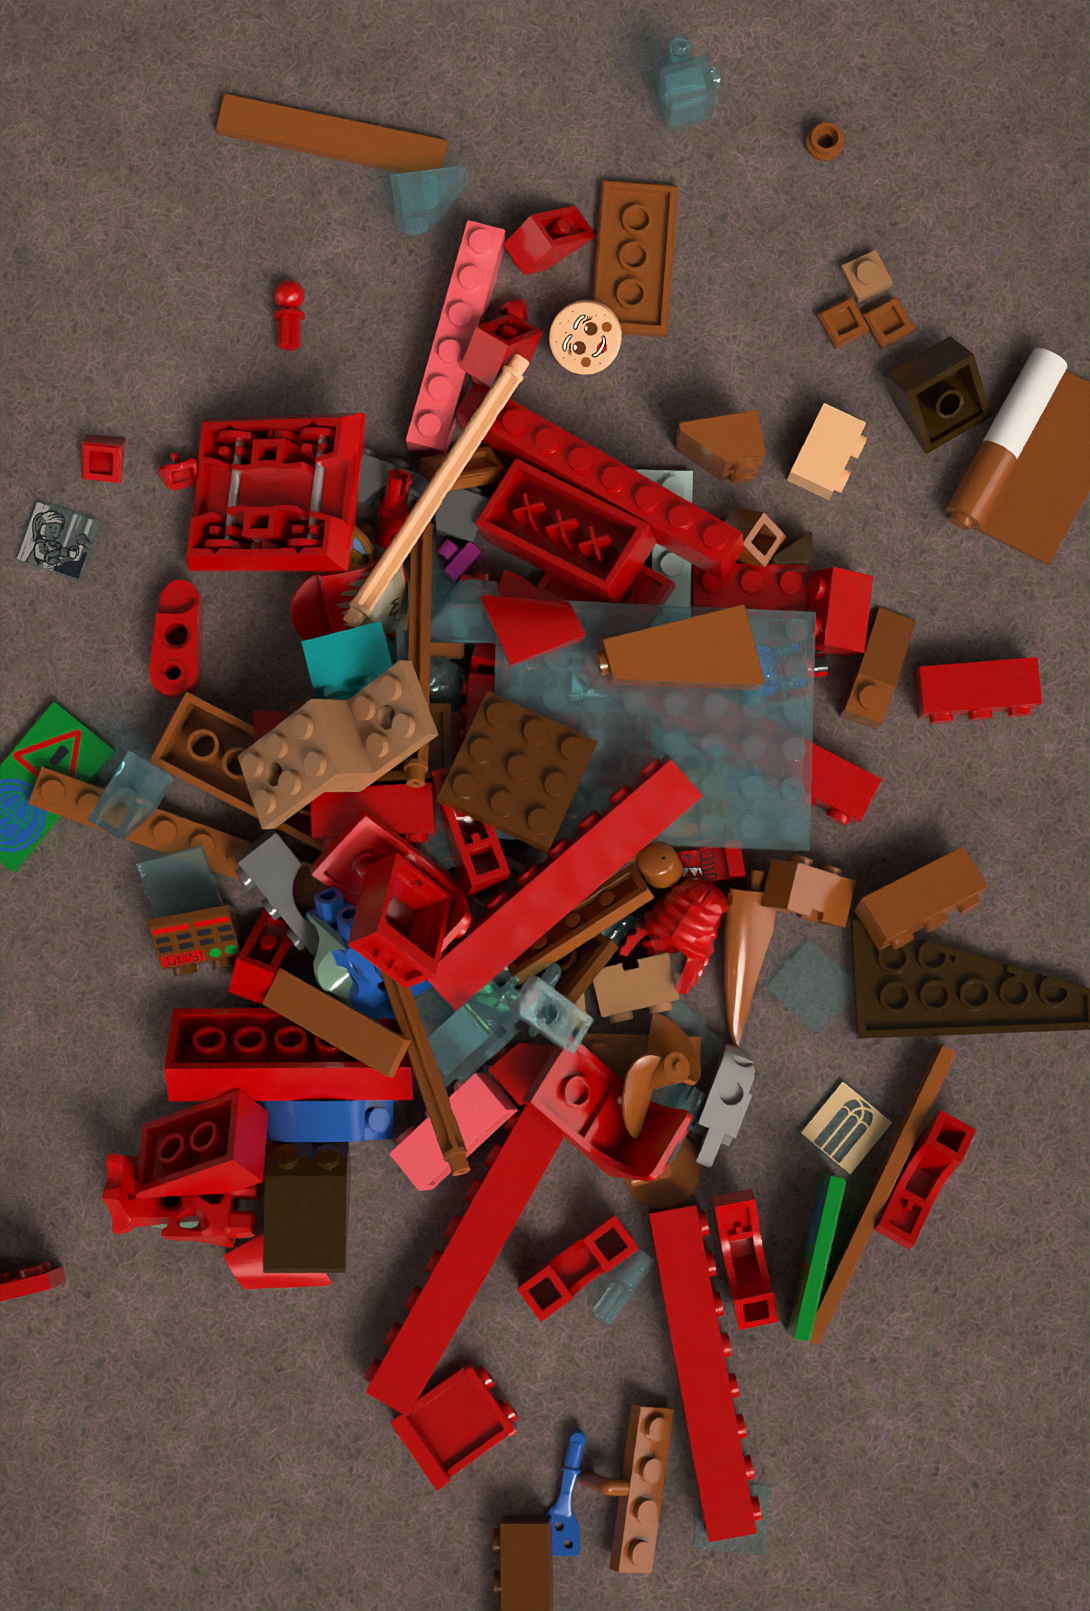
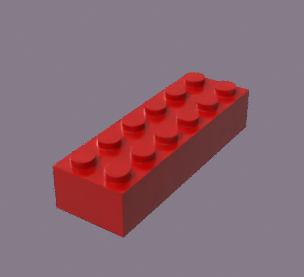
M176 1008L172 1010L164 1064L169 1101H208L236 1090H241L253 1101L413 1100L414 1070L407 1051L394 1078L381 1074L270 1008ZM388 1018L376 1020L401 1034L396 1020Z

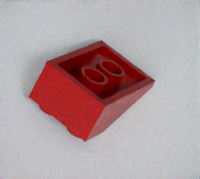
M236 1090L143 1124L134 1194L139 1198L225 1194L263 1182L268 1111L241 1090Z

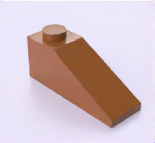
M880 607L878 608L866 641L865 653H862L839 715L840 717L875 730L883 723L899 678L915 626V620Z

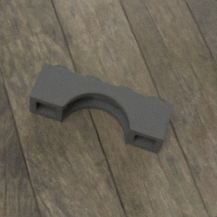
M364 448L358 509L365 511L373 502L385 495L387 475L391 469L396 470V478L398 469L410 472L413 475V481L410 486L409 495L420 498L429 484L424 475L411 471L412 466L401 460L391 458L388 463L374 458L375 453ZM476 487L447 492L434 514L437 536L445 540L449 539L451 542L466 546L469 541L476 546L481 532L475 523L489 502V498L484 497L485 492Z
M270 829L235 857L241 866L235 872L250 890L255 886L259 888L266 897L261 901V904L275 921L279 917L286 921L290 929L285 933L300 951L307 947L315 957L320 940L316 926L296 907L293 899V881L301 862L277 831ZM313 960V961L310 962V963H311V965H312L313 968H314V960Z

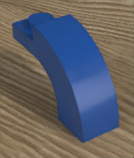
M393 1100L257 1101V1104L268 1111L266 1141L354 1142L393 1139Z

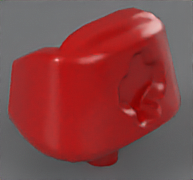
M178 453L170 454L172 464L160 465L157 469L166 488L172 491L191 487L197 482L198 460L194 457L180 462Z

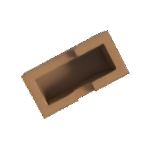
M669 952L638 959L636 961L637 968L624 971L622 963L604 967L592 981L600 1018L609 1016L610 1023L613 1024L634 1019L632 1011L648 1007L649 1015L672 1010L671 1002L677 1001L680 998L674 988L676 981Z

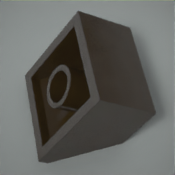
M951 336L884 374L895 406L926 454L992 416L974 354Z

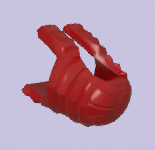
M689 878L681 883H676L671 890L666 891L663 895V900L656 901L653 908L644 913L643 918L636 921L634 929L626 933V940L620 946V955L627 957L637 948L647 934L657 935L667 940L687 956L683 972L674 988L679 994H688L690 989L698 984V979L704 974L705 967L711 960L710 955L714 952L713 941L718 937L717 929L722 925V917L729 909L725 895L717 886H714V884L705 879Z

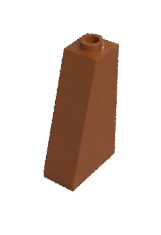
M744 604L603 639L600 644L601 651L595 653L600 675H608L610 685L754 690L760 688L765 683Z

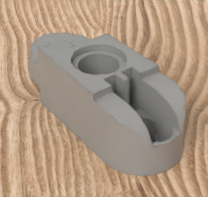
M727 1043L720 1055L692 1130L693 1133L703 1136L695 1163L708 1168L712 1166L720 1144L729 1146L733 1137H737L752 1097L749 1091L755 1075L753 1061L747 1056L745 1050Z

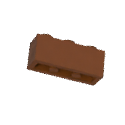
M962 846L863 897L854 911L879 951L889 945L893 949H897L914 939L912 933L924 927L927 932H930L947 922L948 918L946 916L958 910L960 914H965L981 903L979 898L988 888V885Z

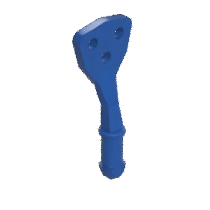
M580 1428L573 1429L567 1437L568 1445L564 1465L561 1466L563 1471L562 1488L556 1504L543 1515V1517L552 1516L553 1556H577L581 1551L580 1527L571 1508V1493L577 1474L581 1472L579 1467L583 1447L586 1444L585 1433ZM557 1522L563 1523L564 1527L562 1530L555 1528ZM566 1540H571L573 1542V1546L571 1548H566L564 1546Z

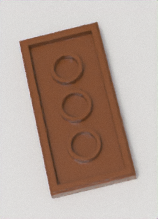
M602 180L593 300L606 305L613 311L620 323L622 334L667 338L678 199L677 185Z

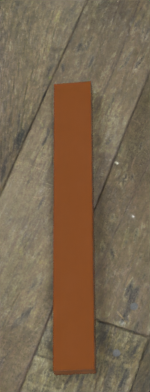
M944 1045L936 1046L822 1287L811 1339L808 1340L815 1345L821 1343L956 1056V1051Z

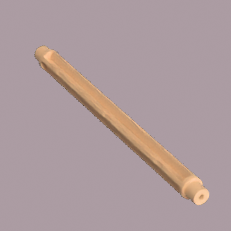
M515 354L509 364L503 366L500 375L488 391L484 401L475 411L355 598L349 603L351 607L343 620L352 627H359L365 617L369 618L371 611L389 585L390 580L397 573L441 505L445 495L456 482L518 384L524 379L522 375L530 364L525 358Z

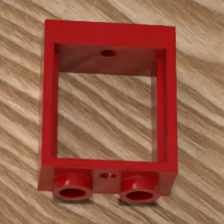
M397 852L374 862L367 867L347 945L405 989L435 977L453 896ZM391 894L415 912L409 940L385 922Z

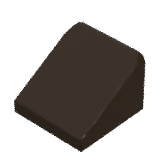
M806 530L780 546L770 559L771 562L774 564L810 563L812 561V532Z

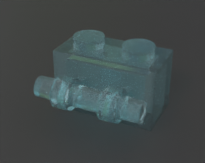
M678 34L672 39L668 47L667 63L660 68L657 99L668 132L712 120L714 106L718 105L717 90L721 89L717 68L709 66L706 54L690 58L692 46L685 34Z

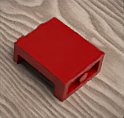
M469 1361L419 1397L408 1417L399 1412L390 1421V1424L436 1491L448 1484L452 1476L507 1436L512 1437L517 1433L518 1427L514 1422L519 1419V1416L506 1398L502 1401L498 1400L491 1389L496 1383L483 1364L476 1368L473 1362Z

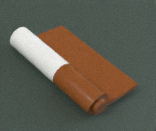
M1034 348L949 501L946 512L950 515L949 521L956 527L963 530L973 528L1049 566L1090 492V382L1066 371L1067 363L1059 355L1043 348Z

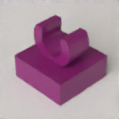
M447 539L437 550L439 552L438 556L448 564L444 569L445 578L455 587H458L461 574L469 575L482 560V551L470 541L460 550Z

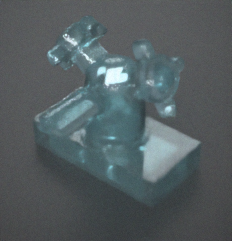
M556 963L548 965L541 979L529 975L520 992L514 989L520 980L518 976H513L509 982H506L499 989L495 1005L496 1011L500 1013L505 1003L510 1004L509 1011L531 1026L528 1031L530 1036L534 1037L539 1032L565 1052L575 1053L594 1021L591 1016L553 989L561 976V969Z

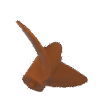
M658 1013L653 1014L651 1019L648 1053L634 1060L627 1070L623 1086L622 1115L629 1134L635 1139L640 1136L654 1089L682 1082L695 1085L701 1078L700 1063L688 1037L676 1023Z

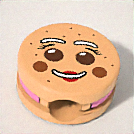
M587 299L578 300L565 306L553 320L549 332L550 348L558 363L573 373L583 375L594 374L608 367L617 356L622 340L621 326L613 311L598 301Z

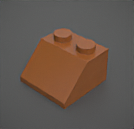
M757 410L680 422L675 438L676 450L720 481L730 479L731 484H743L754 480L753 475H759L766 454Z

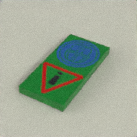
M56 702L49 706L0 765V862L13 873L20 869L62 818L60 815L28 804L41 768L44 767L90 784L116 753L114 749Z
M823 1172L821 1173L786 1326L787 1332L794 1339L806 1342L811 1339L846 1186L845 1179Z

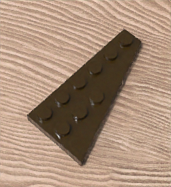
M854 919L850 920L856 1039L1090 1030V988L1040 975L1009 964H1002L981 956L916 938L900 948L893 949L889 945L879 951L862 922Z

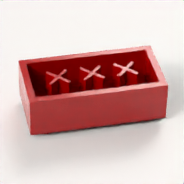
M517 458L475 523L487 542L615 608L619 605L657 542L648 523Z

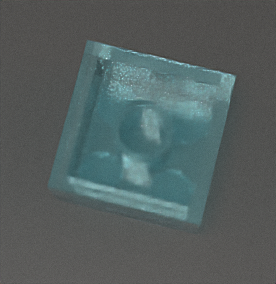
M493 980L428 1037L445 1088L455 1079L460 1084L465 1082L481 1065L493 1057L519 1032L514 1025L525 1015Z

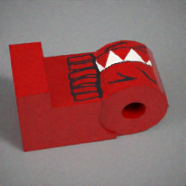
M739 840L724 842L723 845L699 848V850L677 852L683 866V875L677 883H681L689 878L705 879L714 885L743 882L746 874Z

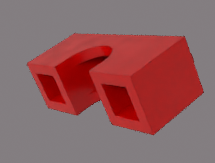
M613 1212L518 1283L517 1290L538 1320L542 1322L572 1300L574 1295L601 1274L608 1273L636 1252L639 1247Z

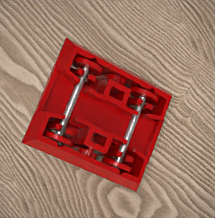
M361 412L205 419L202 422L198 475L186 555L188 570L191 572L348 571L352 560L366 435V415ZM245 459L251 461L250 464H244ZM235 538H237V539H239V540H241V541H243V542H245V543L237 542V541H235Z

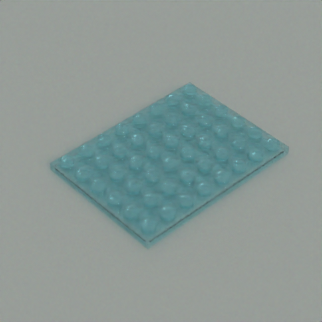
M568 601L573 607L586 634L584 640L548 655L545 653L513 667H509L496 636L494 694L598 741L553 841L557 842L562 837L569 840L580 830L577 825L586 815L593 810L600 813L611 803L608 798L617 788L624 783H627L629 786L635 783L642 776L639 773L640 769L648 761L656 756L661 760L664 756L668 755L703 797L649 844L664 842L671 846L810 851L816 612L746 609L765 683L760 688L754 690L610 685L608 675L601 676L598 669L595 653L601 651L600 644L603 639L727 608ZM495 829L498 839L519 840Z

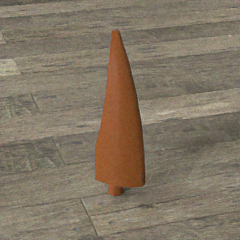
M751 869L749 888L729 887L727 899L729 909L726 911L724 988L726 1014L731 1045L738 1048L762 962L773 934L776 915L775 910L761 906L767 871Z

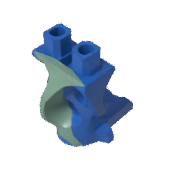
M335 886L314 896L316 908L306 912V918L316 926L320 937L314 959V974L318 985L323 991L375 1020L381 1018L396 1020L381 977V970L347 945L357 905L352 906L343 898V893ZM425 980L411 986L413 996L415 997L431 988L432 984Z

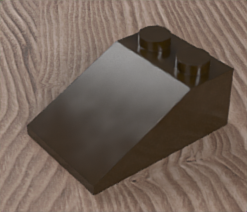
M268 1141L264 1193L263 1273H346L351 1187L349 1142Z

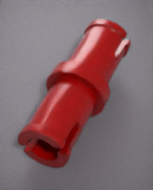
M398 469L397 478L395 477L396 470H389L384 499L380 500L377 510L380 514V519L374 541L377 546L387 549L390 540L392 541L402 526L403 520L409 515L410 508L407 500L413 475L403 469Z

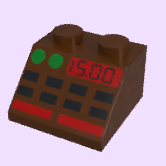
M229 905L148 920L149 930L161 968L167 971L173 970L174 977L197 973V965L212 963L213 969L235 966L236 958L244 946L238 910Z

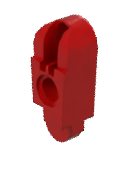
M182 579L169 583L165 587L164 592L160 594L159 610L155 617L149 667L150 681L155 689L162 695L173 699L184 697L186 692L193 694L199 688L202 676V596L193 584ZM175 629H187L188 636L184 643L176 646L170 644V634ZM172 667H178L181 671L180 676L175 680L168 679L169 670Z

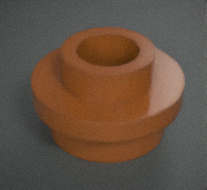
M830 122L814 125L809 130L806 138L808 152L812 157L820 161H830L838 157L845 143L841 129ZM820 138H828L832 145L828 148H823L819 145L818 140Z

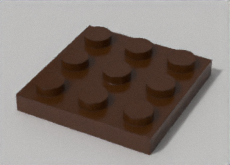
M487 690L436 801L548 852L598 741Z

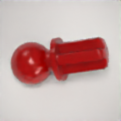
M284 280L274 290V300L281 308V310L274 312V319L278 321V347L283 351H296L301 346V321L305 319V313L297 309L303 304L305 293L303 287L294 280Z

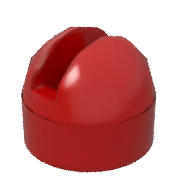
M525 299L510 300L501 307L500 313L502 315L512 313L528 322Z

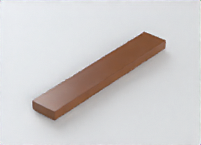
M224 94L216 126L217 135L436 181L441 180L448 150V140Z

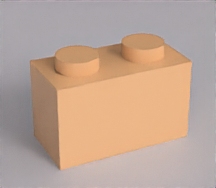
M824 403L787 481L827 500L830 499L834 490L841 493L851 474V471L844 468L850 456L858 459L866 443L867 437L861 435L866 422Z

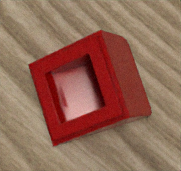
M87 435L82 442V479L121 483L126 438Z

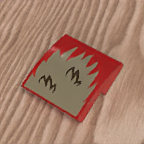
M379 559L363 565H358L353 561L348 571H325L318 574L331 633L354 628L346 623L343 618L351 607L349 603L355 598ZM403 563L390 580L389 585L371 611L369 618L365 617L360 625L364 626L381 621L386 638L396 636V631L398 635L407 632L408 584Z

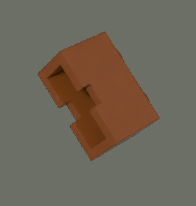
M789 855L788 861L771 860L761 906L786 914H790L791 911L797 913L796 917L817 924L846 927L856 881L841 877L842 870L836 867L819 864L818 869L812 867L813 860L801 856Z

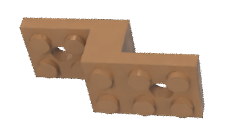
M399 660L349 700L310 699L237 757L261 828L275 829L323 792H361L438 736V732L412 661ZM394 709V711H395V716H394V718H393V720H392V725H391V723H390V713H391V710ZM281 766L282 773L280 774L278 779V770Z

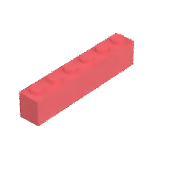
M467 220L406 437L408 452L426 457L448 453L457 422L455 411L463 400L470 375L460 369L475 328L484 324L505 250L503 245L506 242L504 229Z

